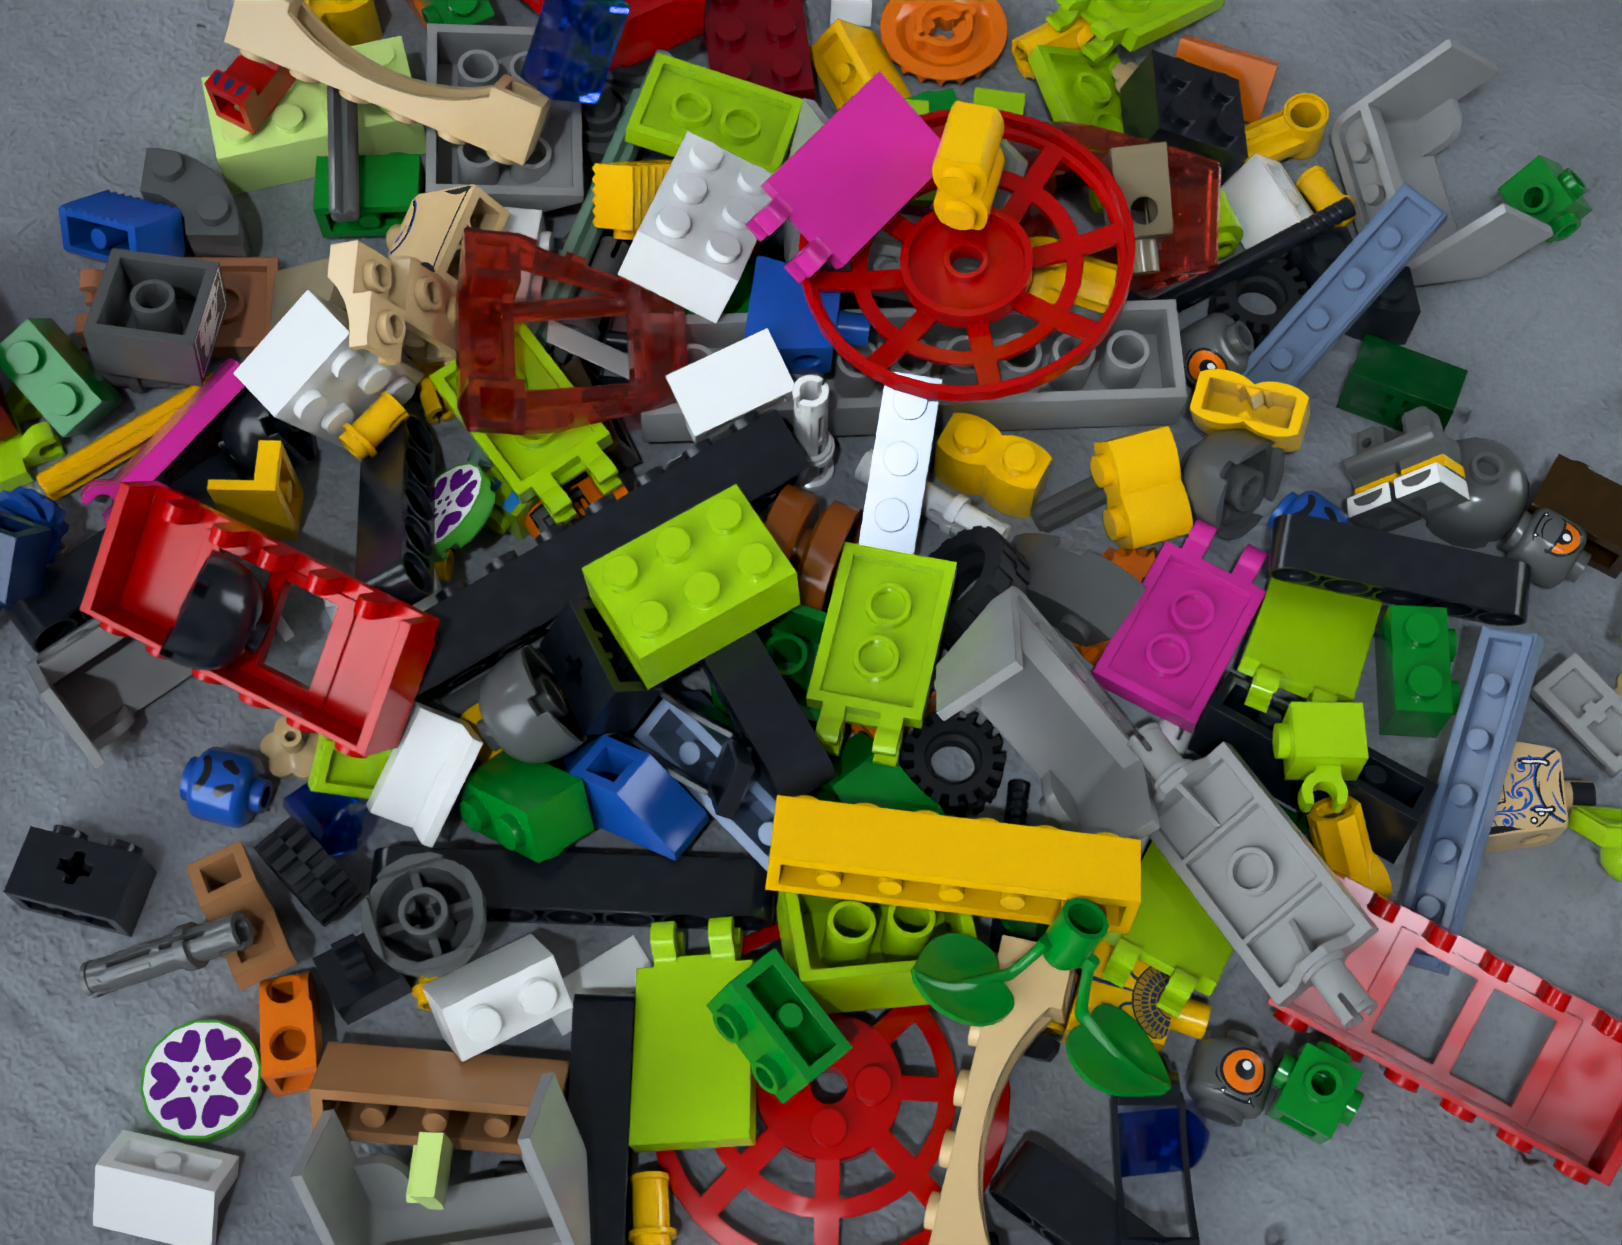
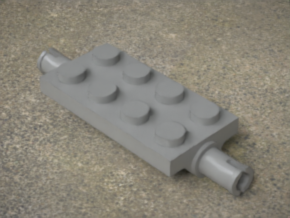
M1153 722L1141 727L1138 731L1145 739L1141 741L1137 735L1133 734L1128 740L1127 746L1137 755L1156 780L1154 788L1157 792L1154 801L1156 803L1160 828L1151 833L1149 837L1277 1006L1286 1008L1306 990L1315 986L1339 1017L1345 1029H1350L1363 1022L1365 1019L1360 1013L1365 1011L1370 1016L1377 1009L1378 1004L1374 999L1370 998L1344 963L1347 957L1377 933L1379 928L1232 745L1223 741L1206 757L1192 761L1191 759L1182 758L1164 735L1158 723Z

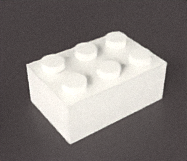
M687 131L634 237L618 275L717 323L757 241V238L745 224L772 199L761 188V185L772 174L762 167L718 147L715 143Z
M307 290L233 373L274 417L344 449L346 448L340 443L338 437L344 432L342 425L345 422L351 425L380 397L383 391L393 396L401 405L405 404L414 394L415 386L425 376L403 352L401 354V364L382 366L378 364V356L366 349L352 350L349 348L350 330L348 313L310 290Z

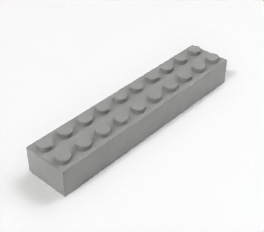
M1176 299L1125 301L1120 316L1105 339L1083 361L1058 378L1027 392L994 400L968 402L940 400L934 432H943L955 412L979 416L993 424L998 430L1175 424L1188 397ZM1074 305L1070 310L1072 313L1096 322L1103 315V313ZM915 307L879 308L891 324L898 329L917 311ZM844 309V310H840V311H848V312L862 313L861 309ZM1012 311L1004 318L989 324L993 347L1021 337L1039 323L1016 311ZM748 312L721 313L717 323L698 314L638 316L643 442L693 441L686 427L685 417L668 384L666 375L743 340ZM936 323L919 341L940 349L971 351L966 328L950 327ZM870 324L867 348L852 347L867 358L887 340L880 336ZM1054 330L1045 340L1030 350L1008 360L997 362L1001 381L1021 377L1045 367L1077 347L1083 340ZM835 349L833 350L831 371L825 374H790L794 383L802 376L816 375L823 378L822 385L828 384V431H830L832 436L876 434L884 384L863 374L841 357ZM908 353L888 369L894 372L943 379L942 384L978 385L974 366L941 365L918 359ZM794 400L775 408L790 432L794 430ZM770 410V411H768V412L762 414L761 417L764 416L765 414L771 412L772 410ZM728 430L711 438V440H722L732 434V432Z

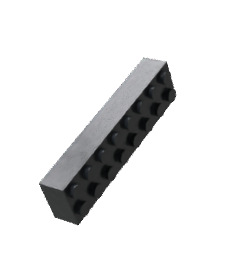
M777 409L762 417L757 410L746 414L729 427L732 434L713 444L710 438H706L694 444L681 454L684 461L666 472L661 465L647 471L633 482L636 489L618 500L613 493L598 499L584 510L587 517L568 528L565 522L557 523L535 538L538 546L519 557L515 550L509 551L494 559L485 567L488 572L486 576L470 585L467 584L465 579H461L435 595L438 603L424 611L440 619V623L434 637L436 642L414 703L419 702L426 705L425 702L434 697L440 699L490 670L491 667L510 652L517 651L521 647L532 645L543 639L568 600L591 599L582 572L584 566L737 484L756 513L772 505L787 484L799 487L808 473L811 464Z

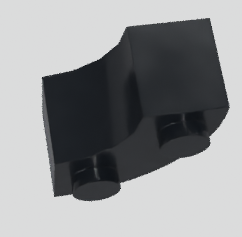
M1348 228L1327 229V231L1319 233L1318 236L1312 237L1305 243L1289 250L1285 259L1288 261L1285 271L1289 272L1292 268L1296 267L1301 273L1298 282L1305 280L1308 291L1353 241ZM1409 266L1403 268L1344 335L1363 341L1365 334H1369L1397 345L1406 344L1421 313Z

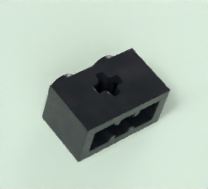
M591 599L568 600L539 644L584 736L632 732L663 690L660 683L649 690L646 688Z
M54 825L52 831L30 826L3 892L24 910L132 937L157 873L143 857V849L130 842L114 838L109 839L107 845L88 841V835L64 825Z

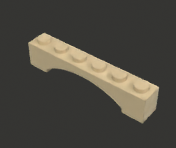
M235 0L224 40L225 43L240 48V53L250 60L260 63L274 62L290 69L289 73L296 79L307 83L322 82L339 89V94L349 101L359 104L370 102L389 110L388 114L392 118L407 124H417L419 122L438 130L437 134L448 142L460 145L470 143L486 150V154L491 159L507 165H514L516 163L524 165L535 151L553 97L552 93L507 74H504L494 85L461 87L430 83L395 72L367 58L343 42L313 13L305 3V0Z
M1003 935L999 952H994L998 959L999 970L1013 965L1033 948L1037 942ZM1043 955L1040 956L1016 978L1004 982L1014 998L1015 1005L1011 1013L994 1025L984 1027L970 1026L968 1046L976 1047L971 1070L961 1069L956 1082L953 1104L954 1106L961 1107L956 1131L946 1130L940 1149L939 1166L947 1168L941 1193L932 1191L926 1207L924 1229L932 1230L929 1245H991L984 1207V1166L988 1138L995 1111L1014 1068L1037 1036L1052 1021L1065 1024L1077 968L1068 971L1058 970L1052 967Z

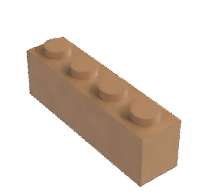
M328 1041L309 1088L312 1132L322 1112L335 1109L343 1129L351 1141L413 1146L418 1143L419 1132H436L447 1135L453 1143V1149L522 1155L517 1139L541 1075L550 1072L555 1073L568 1105L570 1061L478 1054L462 1062L456 1053L452 1051Z

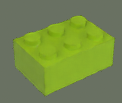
M737 484L582 568L593 604L648 690L800 605L797 572Z
M779 891L776 914L784 960L826 1014L929 1005L913 983L910 972L924 947L932 939L948 933L967 934L977 939L972 915Z

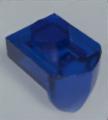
M307 782L283 800V808L286 812L304 826L329 855H341L357 851L366 836L369 825V811L367 806L357 797L310 791Z
M1177 1108L1118 1114L1122 1178L1181 1172ZM1186 1109L1190 1169L1198 1165L1206 1153L1211 1133L1196 1114Z

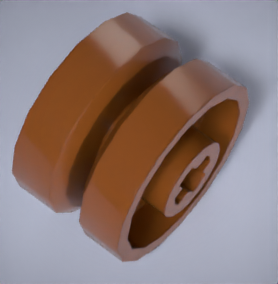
M787 484L775 500L764 525L797 572L800 604L827 613L844 543H859L864 511L834 500L819 516L818 496L811 491Z

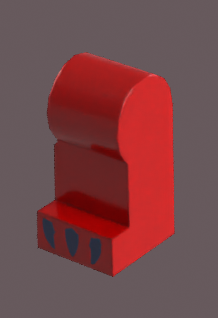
M241 54V56H237L225 72L216 69L204 85L218 117L252 134H256L294 84L296 78L289 73L290 69L274 62H256ZM235 104L239 106L240 111L235 109Z

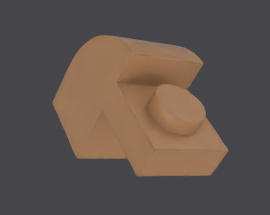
M241 840L185 866L199 906L209 922L232 912L240 911V915L245 914L251 923L254 936L251 947L225 954L232 976L241 991L297 964L287 938L289 934L261 874Z

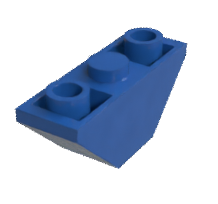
M601 735L577 748V750L565 756L556 766V768L583 780L593 825L677 861L709 821L708 813L670 776L667 770L651 754L606 735Z

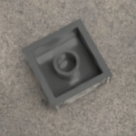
M112 248L83 328L94 371L97 373L203 386L228 306L220 262Z

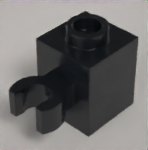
M364 932L357 936L352 933L330 944L332 949L312 958L336 1011L347 1025L412 992L405 974L396 972L375 954Z

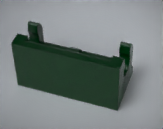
M1365 334L1336 408L1404 432L1402 424L1404 413L1417 407L1425 406L1439 415L1444 432L1455 410L1468 370Z

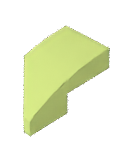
M419 1132L418 1143L413 1145L406 1191L407 1203H420L427 1209L444 1210L453 1155V1143L444 1133Z

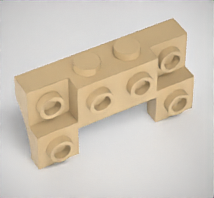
M359 240L330 245L327 277L338 288L346 304L350 330L349 348L352 350L366 349L378 356V364L382 366L401 364L402 352L422 364L444 361V364L447 365L486 339L485 318L474 312L472 306L473 297L452 285L453 282L449 278L439 276L422 266L419 259L407 255H394L386 258Z

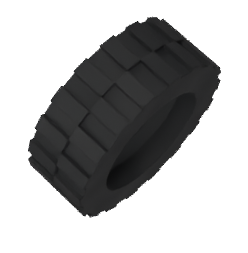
M980 525L973 526V529L970 530L964 529L951 539L945 540L935 552L928 556L957 562V575L940 646L947 651L951 649L993 598L1011 586H1016L1027 595L1026 589L1031 580V576L1028 573V570H1030L1029 563L1014 546L992 527L987 526L983 528ZM976 578H978L973 587L963 597L957 600L961 593L964 591V589Z

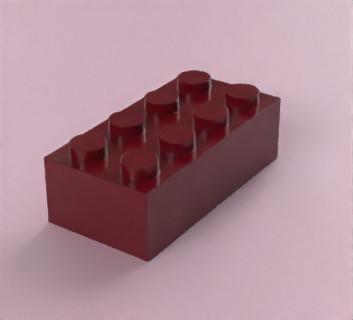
M706 0L703 36L708 69L800 99L806 98L815 101V87L802 0Z

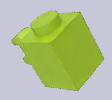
M1290 702L1282 723L1274 724L1273 754L1275 759H1283L1285 780H1304L1297 797L1298 805L1302 812H1310L1314 804L1313 792L1316 790L1325 791L1331 796L1333 813H1341L1348 799V789L1343 780L1356 781L1369 758L1363 702Z

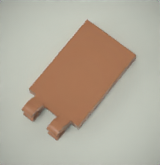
M184 257L220 262L228 306L212 358H247L269 334L275 272L281 270L279 258ZM89 268L83 269L80 272L79 289L82 292H86L85 304L88 307L92 306L104 270ZM89 313L78 314L75 327L76 337H82L81 349L89 352L83 328Z

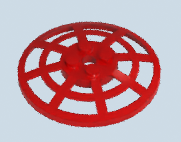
M939 110L919 115L941 140L950 110ZM998 110L1004 120L1003 139L1026 144L1041 151L1025 177L1012 172L1002 171L997 189L1012 193L1001 210L991 207L987 223L981 230H957L951 228L938 219L935 211L924 216L915 225L896 213L881 229L902 243L900 269L868 271L870 250L879 233L878 231L851 258V271L817 270L811 277H806L801 282L808 309L822 335L841 357L866 376L894 390L926 399L954 402L994 400L1027 392L1058 378L1083 361L1105 339L1123 310L1132 285L1136 252L1133 219L1124 194L1110 171L1087 147L1064 131L1035 118ZM1061 162L1075 171L1094 191L1108 214L1110 225L1078 235L1076 226L1065 208L1049 192L1044 190ZM933 177L907 203L921 195L937 190L938 187ZM1032 205L1038 208L1050 220L1061 241L1032 248L1027 233L1019 224ZM800 234L798 244L799 251L808 243V240L802 234ZM1116 246L1118 263L1115 286L1100 320L1096 322L1070 312L1081 287L1084 267L1083 257ZM972 257L977 259L981 266L973 272L962 273L956 271L952 264L959 258ZM1066 262L1065 282L1054 305L1028 293L1032 283L1033 270ZM904 290L907 298L917 311L898 329L880 311L871 292ZM821 292L854 293L857 304L866 320L887 341L869 357L863 356L836 329L824 307ZM1012 311H1016L1039 323L1021 337L993 347L989 324L1004 318ZM936 323H940L950 327L966 328L971 351L940 349L919 341ZM1054 330L1083 340L1077 347L1055 362L1027 375L1001 381L997 362L1008 360L1030 350L1045 340ZM908 353L918 359L941 365L974 366L978 385L956 386L927 383L896 374L888 369Z
M778 924L763 928L744 937L741 956L769 942L781 939ZM929 1004L893 1008L873 1027L856 1018L842 1015V1013L827 1014L853 1048L821 1074L834 1073L840 1076L847 1087L845 1096L834 1104L821 1103L811 1092V1085L813 1083L811 1081L782 1104L775 1094L767 1092L757 1082V1107L766 1130L756 1139V1145L749 1146L742 1154L739 1153L736 1147L715 1148L720 1160L727 1169L702 1196L698 1194L688 1181L674 1150L656 1151L662 1171L669 1174L668 1184L674 1196L695 1224L719 1245H760L733 1229L718 1216L744 1188L758 1199L778 1210L799 1217L814 1219V1245H839V1219L855 1218L878 1211L899 1200L909 1191L926 1209L931 1192L941 1193L942 1188L928 1172L939 1158L946 1130H951L956 1109L953 1100L957 1082L955 1065L947 1040L936 1020L928 1011L932 1006ZM914 1023L921 1030L931 1049L937 1069V1077L901 1075L898 1060L890 1045ZM1009 1080L999 1100L989 1133L984 1166V1192L998 1167L1008 1132L1011 1097ZM901 1101L938 1103L931 1132L921 1151L914 1158L890 1132L897 1119ZM782 1149L799 1159L815 1163V1198L786 1191L766 1180L759 1172ZM872 1150L896 1175L891 1181L870 1192L849 1198H840V1164L863 1157ZM923 1229L920 1233L897 1245H929L932 1230Z

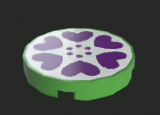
M472 462L458 464L435 479L434 563L447 559L449 555L444 551L454 544L461 549L465 544L467 545L471 542L486 523L494 507L496 494L490 489L491 486H495L494 479L484 469Z
M194 1020L173 1028L154 1045L143 1065L140 1092L146 1112L164 1132L184 1141L212 1143L234 1134L253 1117L260 1104L258 1100L262 1094L263 1086L265 1087V1082L261 1077L260 1050L241 1029L221 1020Z

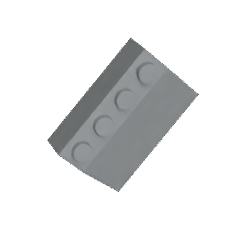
M427 23L426 82L461 87L494 85L504 74H507L553 94L535 151L524 165L518 163L514 165L499 163L491 159L486 154V150L470 143L460 145L448 142L437 134L438 130L426 126L425 193L472 184L477 185L503 207L542 210V212L583 202L580 48L555 27Z

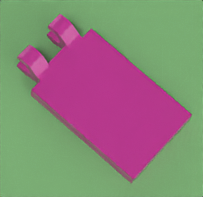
M879 71L761 185V188L772 199L745 226L761 242L788 218L808 240V243L784 266L798 283H801L806 277H811L826 260L838 270L932 178V165L941 140Z
M228 358L203 386L115 474L116 476L110 479H93L87 482L80 492L81 502L87 506L98 495L105 494L110 496L112 503L102 513L103 520L107 524L120 482L154 481L245 387L233 374L241 364Z
M1197 519L1182 548L1167 541L1165 542L1142 583L1147 589L1115 635L1110 639L1092 671V675L1104 689L1189 733H1192L1267 592L1253 585L1268 553L1247 544L1233 572L1229 573L1203 560L1218 528L1200 519Z

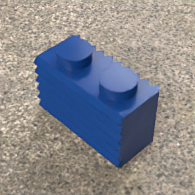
M108 189L62 204L58 208L63 248L68 253L105 263L108 261L112 248L183 257L185 254L182 215L177 206L171 208L169 204L164 206L162 203L156 204L155 201L148 202L147 199L133 198L132 195L125 196L124 193L118 195L116 191L111 193Z

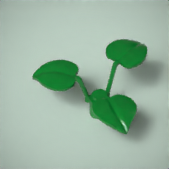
M1082 898L1068 900L1050 925L1000 919L1004 928L1013 937L1037 942L1033 948L1006 969L999 970L996 955L982 941L967 934L948 933L932 939L924 947L910 971L916 988L934 1009L958 1023L984 1027L1002 1021L1011 1013L1015 1005L1014 998L1004 982L1016 978L1040 956L1043 955L1045 960L1058 970L1068 971L1080 967L1082 974L1075 1007V1017L1081 1025L1074 1027L1069 1032L1065 1042L1069 1060L1075 1071L1091 1087L1113 1096H1162L1172 1088L1167 1070L1146 1032L1129 1014L1111 1004L1098 1005L1091 1014L1088 1011L1093 974L1100 964L1099 958L1093 952L1109 929L1106 915L1091 901Z

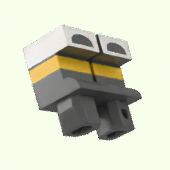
M1420 406L1404 413L1402 417L1404 435L1394 438L1393 432L1383 426H1373L1357 433V454L1344 459L1345 468L1350 477L1354 479L1355 495L1347 498L1348 516L1354 522L1365 528L1390 532L1421 520V515L1428 517L1470 501L1459 443L1444 434L1439 415L1427 407Z

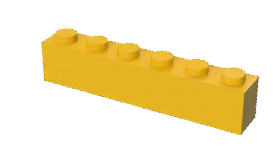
M777 795L765 890L1049 925L1068 900L1082 898L1096 904L1104 912L1109 923L1108 932L1129 934L1141 904V840L1122 838L1106 832L1089 834L1065 831L1050 825L1033 827L1000 823L992 818L968 819L944 816L929 810L911 812L880 808L871 803L847 804L822 801L807 795L795 797Z

